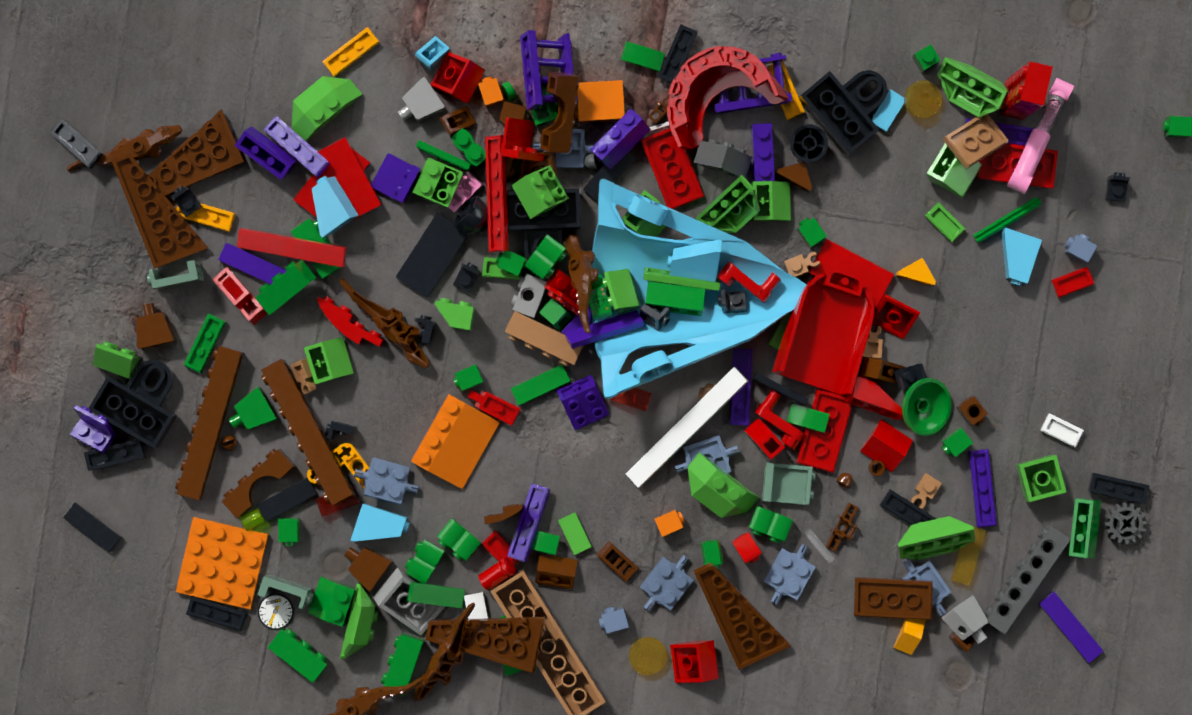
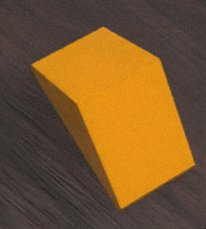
M923 258L896 272L898 277L934 286L936 283Z
M905 619L893 648L912 655L922 638L926 620Z

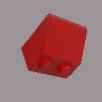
M447 52L430 85L468 104L485 69L469 59Z
M714 640L670 644L675 683L706 682L719 678Z

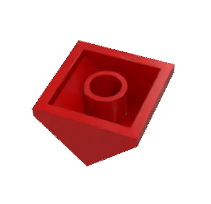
M883 295L874 312L872 324L881 326L882 329L904 339L920 312L888 295Z
M880 419L860 452L872 460L882 462L886 469L893 472L906 456L913 440Z

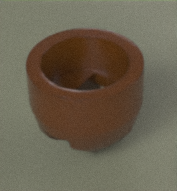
M228 435L222 439V447L227 451L234 450L238 445V441L234 436ZM233 440V444L225 446V442Z
M874 460L869 463L868 470L872 475L880 476L884 473L885 466L882 462Z
M842 473L838 476L836 482L850 489L853 478L849 473Z

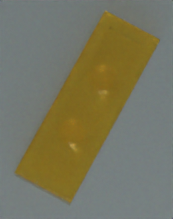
M974 527L975 541L959 549L950 579L969 586L986 530Z

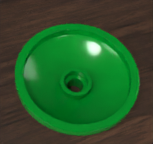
M924 378L915 382L908 389L903 400L902 414L905 424L912 432L928 436L935 434L943 428L950 416L952 405L947 387L939 380Z

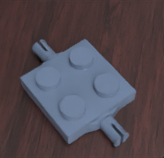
M572 129L570 152L556 153V168L583 169L586 153H593L590 150L593 145H586L584 140L585 130ZM532 143V148L537 149V151L547 152L540 149L541 144Z
M719 435L685 446L683 450L686 456V463L675 466L676 469H679L676 470L677 474L687 471V466L699 452L729 473L731 469L728 456L739 453V450H736L738 447L736 445L726 449L722 445Z
M373 457L367 472L357 469L354 472V477L364 479L365 488L363 496L400 505L405 491L415 494L418 491V486L408 484L407 477L410 467Z
M804 544L800 546L797 554L790 553L782 548L764 580L765 583L776 590L770 601L774 602L776 599L775 604L777 605L782 595L798 600L816 567L803 558L809 548L807 546L804 548Z
M683 555L677 564L662 557L640 585V588L650 596L648 602L643 606L648 611L656 603L664 605L671 611L694 581L683 570V567L689 561L686 556Z
M904 560L902 563L909 572L902 579L933 581L932 608L934 607L939 616L945 614L946 611L940 602L951 591L930 560L917 567L913 565L911 560Z

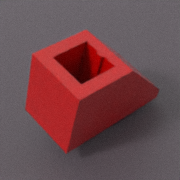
M759 418L744 430L770 460L785 448L783 443Z
M749 532L731 541L744 563L749 562L752 564L760 559L758 555L762 554Z

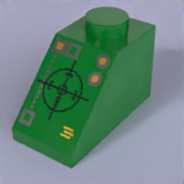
M598 275L597 282L592 283L589 299L594 320L613 315L601 275Z

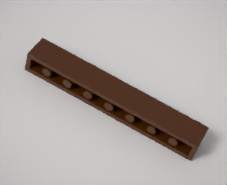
M219 346L214 351L212 360H215L213 368L210 367L207 375L209 383L208 386H204L202 392L204 400L197 409L198 421L193 424L191 434H194L192 442L189 441L186 447L188 456L182 462L181 471L183 473L176 482L175 489H177L178 495L202 500L244 352Z
M280 359L261 369L263 375H261L262 380L266 386H270L272 390L270 395L274 402L279 403L281 416L283 419L287 418L290 424L288 429L291 435L297 437L299 442L296 444L300 452H304L308 458L305 460L310 470H314L316 474L314 479L318 486L323 487L325 491L323 496L326 502L336 506L355 496L348 479L286 361Z

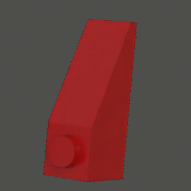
M857 376L851 395H847L846 403L897 421L903 418L902 408L875 382L870 381L867 377Z

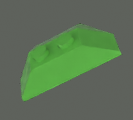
M948 57L944 58L937 74L948 100L977 117H983L1000 110L1009 92L1002 82L971 65Z
M322 76L293 100V131L307 142L363 94L350 79Z
M741 175L704 209L696 219L723 232L736 233L760 211L755 188Z
M700 452L687 466L691 496L721 518L748 512L759 498L758 495Z
M950 516L913 524L898 543L899 558L921 560L955 552L965 547L968 543L975 541L974 527Z
M360 582L356 584L340 655L342 660L366 646L374 637L375 630H372L373 622H377L379 611H376L377 605Z

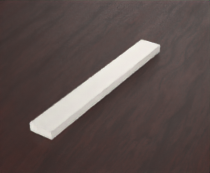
M733 367L626 475L640 488L748 380Z

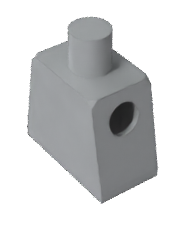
M423 77L402 97L406 106L399 110L398 114L403 121L414 115L416 120L420 122L444 111L446 108L426 78Z
M973 595L941 617L961 640H965L971 635L979 644L987 638L981 628L988 623V620Z

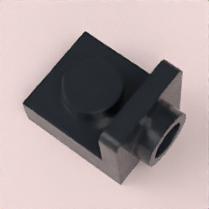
M1119 172L1109 176L1105 200L1125 202L1127 186L1131 177H1125V173Z
M187 186L177 188L173 192L174 195L171 196L185 217L190 216L203 207Z
M470 262L467 265L462 264L453 285L471 293L480 275V272L477 271L478 267Z
M721 289V295H718L719 307L723 308L724 313L747 312L746 292L726 293L725 289Z
M646 304L640 308V316L643 321L657 331L662 326L665 327L670 321V308L668 307L661 313Z
M420 315V318L415 317V322L425 324V327H421L419 338L422 339V343L431 345L436 322L431 321L432 317Z
M922 363L894 371L899 390L912 386L918 380L927 378Z
M331 421V424H327L325 435H328L327 440L331 441L333 440L335 430H337L338 435L348 437L349 434H354L356 426Z

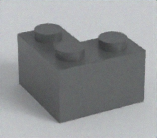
M709 139L708 142L700 141L694 163L708 169L721 171L733 177L739 178L743 175L746 179L752 157L745 154L746 150L736 147L734 149L733 144L723 142L721 145L720 142Z

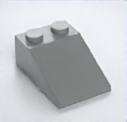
M396 568L373 598L379 607L419 635H422L428 628L429 621L434 620L445 606L407 601L410 582L416 581L399 568Z

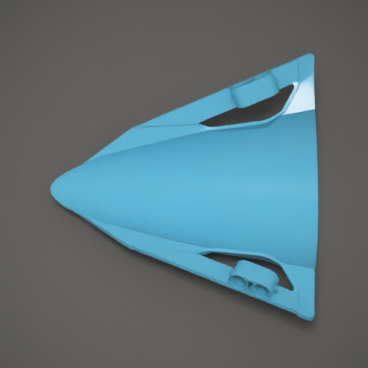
M601 179L598 194V224L592 249L595 259L592 263V268L599 271L598 275H601L602 279L605 278L604 272L629 269L641 307L645 304L649 281L643 280L644 268L649 267L670 271V268L667 267L668 256H672L674 248L722 240L717 275L729 261L758 285L762 286L772 272L781 279L765 303L736 280L730 287L720 280L719 291L705 289L702 316L670 312L671 318L669 323L665 327L662 326L659 331L644 322L643 327L594 342L596 352L601 360L604 398L611 399L622 392L749 342L794 310L806 284L783 271L746 241L616 185L611 181ZM620 205L639 218L659 226L663 224L690 236V238L673 240L637 234L625 226L615 206ZM721 289H725L726 293L745 291L747 312L724 313L723 308L719 307L718 295H721ZM590 308L591 324L596 323V322H599V321H603V320H606V319H609V318H612V317H615V316H618V315H621V314H618L615 310L613 311V309L611 308V311H612V314H613V315L607 316V317H604V318H600V319H597V320H594L593 315H592V312H591V308ZM681 343L691 346L669 356L662 350L656 351L637 359L632 364V371L622 375L619 374L628 354L636 350Z

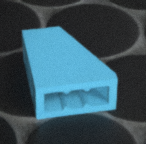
M335 176L320 178L316 181L317 185L312 188L318 227L322 238L332 235L358 216Z
M1004 228L1002 229L1001 236L1006 279L1011 280V284L1021 287L1022 284H1028L1042 240Z
M722 240L674 248L673 254L668 256L667 267L670 268V275L715 282Z
M363 503L351 541L400 537L403 533H407L410 524L407 522L408 517Z

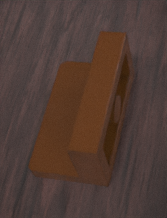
M541 553L535 583L573 590L578 561Z

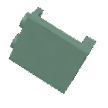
M195 260L188 261L189 273L161 279L158 270L150 269L147 275L148 284L152 286V289L160 291L203 282L204 277L201 263Z
M765 462L762 501L809 505V501L813 502L814 490H811V482H815V471H812L813 467Z
M271 574L263 577L258 592L259 596L267 597L270 595L272 588L299 596L301 597L299 609L310 605L314 596L311 593L312 588Z

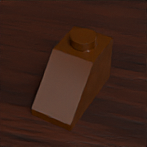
M864 357L861 376L897 384L894 371L905 368V366Z

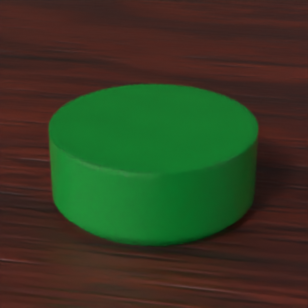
M509 81L501 84L509 101L517 98V94Z

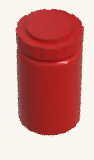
M504 558L480 573L478 578L481 585L489 591L510 576L516 574V569L508 558Z

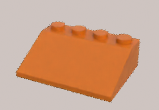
M448 394L411 462L463 489L500 422Z

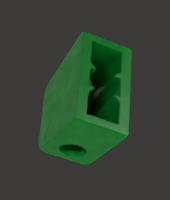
M257 387L234 406L238 414L231 417L229 421L234 429L244 424L247 430L279 418L262 388Z

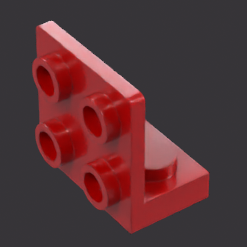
M506 118L501 156L544 161V154L537 153V149L531 148L534 121Z
M556 269L544 286L549 291L547 295L559 301L564 308L579 316L577 291L571 284L572 279L561 270Z

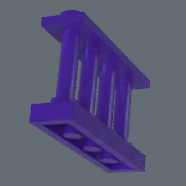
M528 30L520 36L527 110H535L543 105L542 103H557L553 95H543L541 93V84H548V77L540 75L539 66L560 67L561 73L573 74L572 42L569 33L564 34L557 41L538 40L535 31ZM537 47L558 49L559 59L539 58Z
M774 53L770 54L771 57L759 59L764 65L774 64L775 79L785 90L781 62L787 61L786 55ZM738 87V101L730 102L727 90L720 93L719 104H715V111L717 114L775 106L776 104L768 102L759 92L756 95L757 98L749 99L746 87ZM791 93L787 94L788 100L777 105L793 103Z

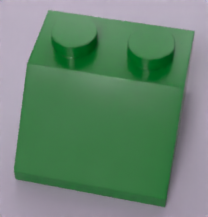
M320 576L308 613L343 627L346 623L356 588Z

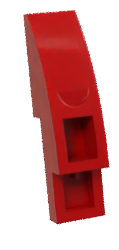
M324 296V298L318 297L317 301L326 317L346 337L361 345L363 339H366L379 347L382 346L384 340L381 339L382 335L374 330H371V332L364 330L365 325L357 321L351 323L354 315L350 314L351 309L344 305H341L340 308L334 305L335 301L327 296Z

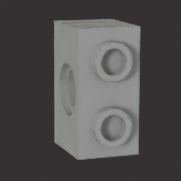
M528 274L525 275V278L521 277L518 288H520L518 296L514 295L511 306H514L512 310L535 319L546 290L544 286L547 282ZM530 290L534 293V298L531 301L523 299L525 291Z

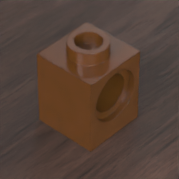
M970 396L956 407L970 426H979L986 420L985 416L988 414L975 396ZM971 407H975L978 411L977 416L974 418L969 415Z

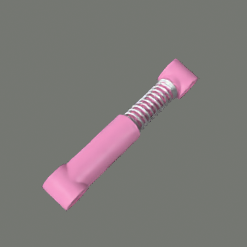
M1056 78L1049 92V102H1047L1038 125L1031 132L1007 187L1022 194L1026 193L1033 178L1032 176L1050 140L1052 126L1057 119L1060 108L1067 102L1074 85L1059 78Z

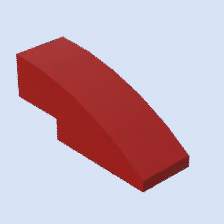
M228 267L213 278V281L253 325L267 314L255 296Z

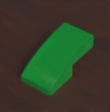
M626 42L621 60L660 72L665 53Z
M791 404L786 422L825 433L830 414Z
M537 530L531 549L556 555L560 536Z

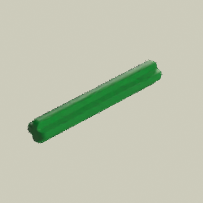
M1038 197L1031 199L973 235L974 240L977 243H981L1042 205Z

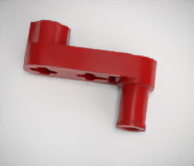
M729 261L716 276L729 287L736 280L763 303L768 300L772 295V290L781 281L772 272L762 286L758 285Z
M771 389L764 402L759 404L754 413L783 431L785 434L781 442L795 450L805 434L773 413L772 409L781 395Z

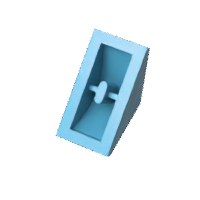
M435 36L415 53V57L432 71L450 48Z

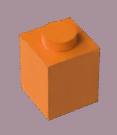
M491 76L482 79V83L478 85L486 108L503 103L504 99L497 78L493 79Z
M675 509L654 518L662 537L683 528L682 523L685 522L681 512L677 513Z

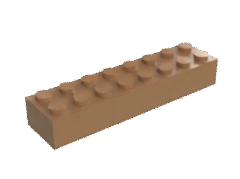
M524 569L490 591L507 618L545 617L536 665L568 715H586L606 702L605 697Z

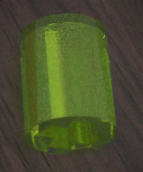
M258 508L240 517L246 531H250L265 522Z

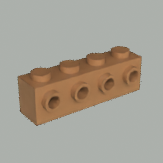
M514 311L505 330L508 333L507 338L516 342L520 339L525 342L524 346L535 350L537 347L543 350L541 354L551 359L553 356L560 358L559 363L567 367L570 364L575 365L583 346L571 349L564 334Z

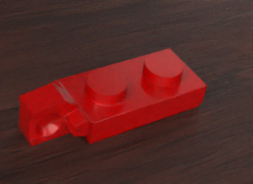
M471 390L468 395L469 398L476 401L474 406L478 407V409L510 425H513L521 408L483 390L480 394Z

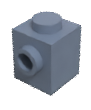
M1075 235L1073 238H1068L1064 246L1066 247L1064 253L1085 264L1089 262L1097 245L1090 242L1091 239L1086 235Z
M615 606L604 609L605 613H601L602 618L599 619L601 630H606V634L629 628L624 608L616 609Z

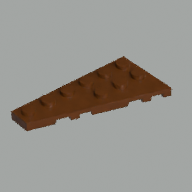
M219 110L212 119L207 121L203 127L195 134H192L166 160L162 161L157 168L148 174L165 196L173 194L181 186L189 187L245 162L240 150L235 147L236 140L223 110Z
M131 154L111 160L154 268L208 248Z
M712 563L693 570L738 670L791 647L790 643Z
M545 617L467 619L460 649L472 655L533 673L535 671ZM457 619L429 621L425 640L442 645L445 638L450 635L453 623H456Z

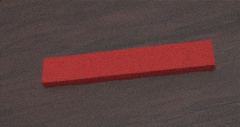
M504 135L485 137L489 252L492 253L509 251L506 156H501Z
M239 228L238 248L338 267L345 266L347 247L246 228Z

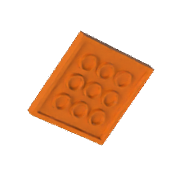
M193 517L176 592L251 609L269 534Z

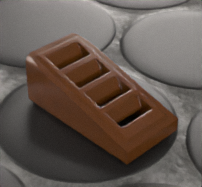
M610 541L597 553V556L625 582L639 569ZM613 549L611 554L607 558H605L606 555ZM617 554L620 555L612 564L610 563ZM624 559L625 562L617 569L616 567ZM628 565H631V567H630V568L626 571V573L623 575L621 572H622Z

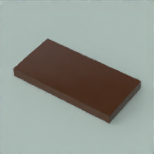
M855 577L854 616L932 620L933 581Z

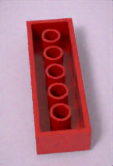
M1029 61L1016 71L1015 74H1012L1008 80H1005L1004 86L1009 92L1000 109L1001 115L1024 120L1043 107L1053 66Z

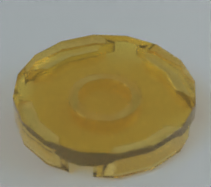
M920 80L911 84L906 89L904 104L912 116L926 119L937 113L942 104V95L936 85L927 80Z
M646 636L639 638L630 648V664L640 674H656L666 664V648L655 637Z

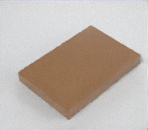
M989 115L975 117L943 138V141L966 169L1009 142Z

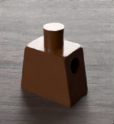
M154 303L142 305L145 316L136 318L137 348L142 350L176 342V337L166 313H156Z
M350 547L344 557L353 562L348 571L369 592L392 563L391 559L367 547H364L360 553Z

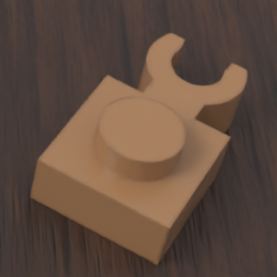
M811 252L807 258L800 254L784 261L788 273L798 278L810 273L809 267H819L821 265L819 261L812 262V258L818 256L817 253Z
M881 326L876 327V333H872L870 330L862 358L881 359L883 340L877 339L881 333Z
M307 358L291 364L296 382H301L302 393L307 394L316 390V385L311 380L312 373Z
M924 473L915 487L919 493L914 495L910 502L914 503L919 498L921 500L919 508H924L926 497L932 499L942 483Z

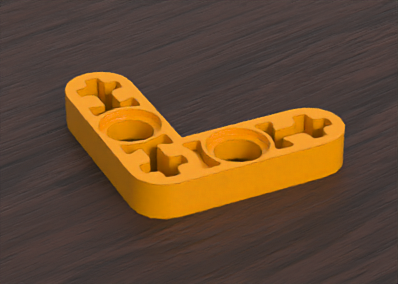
M343 443L333 450V453L337 452L340 455L344 451L342 449L344 446L351 448L350 456L344 455L341 457L344 460L342 463L336 455L335 457L340 466L345 464L353 476L355 474L353 464L356 461L363 463L364 468L362 471L366 472L369 469V465L352 444ZM309 469L307 478L310 482L316 483L315 479L311 477L313 469ZM355 477L359 484L365 488L364 479Z

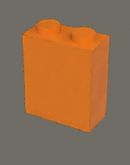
M623 80L579 83L576 92L578 107L574 109L575 119L579 118V123L619 121L625 115Z

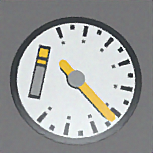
M270 594L259 603L258 618L269 629L279 630L285 628L293 619V605L282 594Z

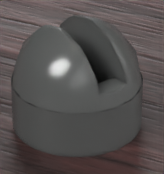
M594 153L584 158V164L588 169L599 168V159Z

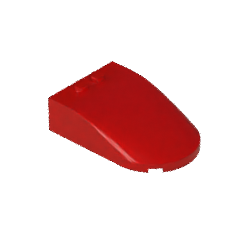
M828 271L817 275L806 284L787 324L772 373L841 396L852 394L874 318L873 298L870 296L866 288L867 286L862 280L845 271Z

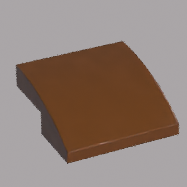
M523 503L504 505L503 513L485 515V524L499 522L513 516L523 508Z

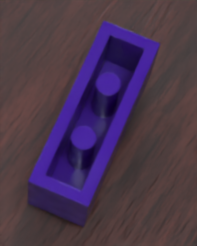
M630 109L590 150L611 170L651 129L638 114Z
M772 123L752 124L754 182L775 181Z
M252 126L243 132L235 144V147L280 180L288 176L298 161Z

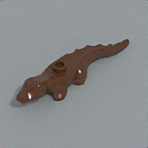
M180 125L161 126L154 133L151 129H145L139 136L130 140L123 138L110 152L103 154L95 165L113 166L111 160L127 154H131L138 164L139 160L143 158L159 157L162 150L158 146L172 142L183 130ZM78 160L67 167V171L74 170L85 164Z
M570 229L566 232V238L562 242L569 257L568 268L572 279L571 284L577 291L576 296L578 297L577 305L584 331L590 334L588 305L592 283L597 282L599 271L592 268L595 254L592 251H582L578 236L574 230Z
M340 279V284L349 294L351 300L356 302L359 308H363L365 314H369L372 317V321L375 322L378 329L391 342L398 345L404 351L409 363L413 365L418 364L422 368L427 369L430 363L423 350L414 341L420 335L419 329L413 325L408 326L402 320V312L394 308L387 310L356 292L345 279Z
M475 603L469 604L462 614L457 617L456 623H453V629L450 630V635L445 638L443 644L439 645L438 650L432 656L428 670L421 676L423 677L422 683L416 687L415 701L423 700L436 683L442 682L446 686L451 682V671L454 665H459L463 661V653L460 648L464 626L475 607Z
M423 677L405 686H383L374 689L359 687L351 698L339 699L336 703L337 711L327 715H374L380 707L379 703L381 701L411 691L422 683Z

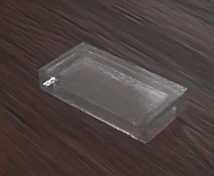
M807 529L804 535L828 563L835 560L834 556L813 531Z

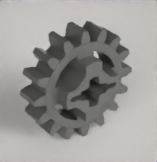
M1122 502V507L1119 504H1115V510L1108 509L1111 514L1105 515L1108 522H1105L1104 525L1109 527L1105 532L1112 533L1110 539L1117 537V543H1121L1123 540L1124 544H1128L1129 540L1135 543V537L1142 538L1140 532H1146V529L1142 526L1147 524V521H1142L1145 514H1139L1140 507L1134 509V504L1130 503L1127 507V503ZM1124 510L1130 511L1126 515H1122L1119 513ZM1114 519H1115V523H1116V526H1115V527L1113 526V520H1114ZM1123 520H1128V527L1123 526ZM1125 531L1131 533L1128 536H1121Z

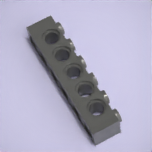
M1048 525L1047 528L1043 527L1038 534L1040 537L1038 541L1030 545L1027 550L1029 554L1025 559L1022 558L1018 562L1015 574H1011L1005 582L1007 585L1004 590H1000L994 598L996 600L992 607L988 606L984 612L988 624L1003 634H1006L1071 540L1052 526ZM1045 542H1050L1051 549L1048 552L1043 551V544ZM1038 557L1040 559V565L1037 568H1034L1032 566V560ZM1027 573L1029 575V581L1023 584L1021 582V576ZM1013 589L1018 591L1016 599L1010 598V592ZM1002 605H1006L1008 609L1005 615L999 614V608Z

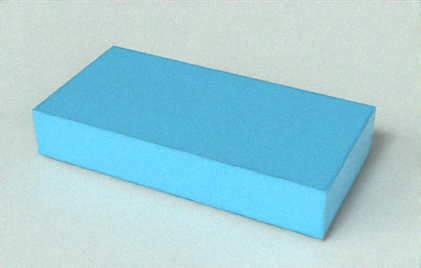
M890 89L871 120L879 129L886 132L906 101V98Z

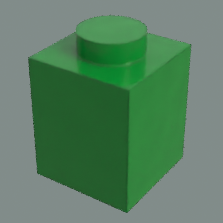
M931 44L912 56L921 73L941 61Z
M1169 116L1165 118L1162 124V132H1165L1164 137H1192V117Z
M807 217L798 223L800 227L797 231L809 248L827 237L814 217L811 220Z
M504 251L499 253L496 263H498L497 267L519 277L527 259L513 252Z
M554 299L547 302L539 312L560 332L574 319Z
M476 364L454 373L456 377L453 378L456 388H461L462 391L484 382Z
M957 428L941 441L943 444L941 448L947 456L956 457L973 442L962 428Z
M300 518L278 519V542H283V546H295V542L300 541Z

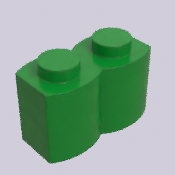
M461 128L452 136L455 147L465 154L466 159L473 167L479 168L486 162L484 149L474 142L473 137L468 131Z
M547 235L524 267L542 280L545 278L549 279L555 271L554 265L557 262L561 263L567 254L564 253L566 248Z
M756 506L749 528L756 535L762 536L764 533L770 536V540L780 543L781 540H786L793 519Z
M453 518L437 535L439 538L438 543L446 549L449 546L454 550L453 555L460 561L463 559L467 561L482 543Z
M424 539L423 542H418L414 549L417 552L413 559L409 558L404 568L407 569L406 574L426 584L445 550Z
M720 540L700 542L703 564L712 563L719 569L720 565L724 564Z

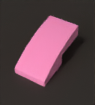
M470 171L461 178L449 205V208L454 213L483 185Z

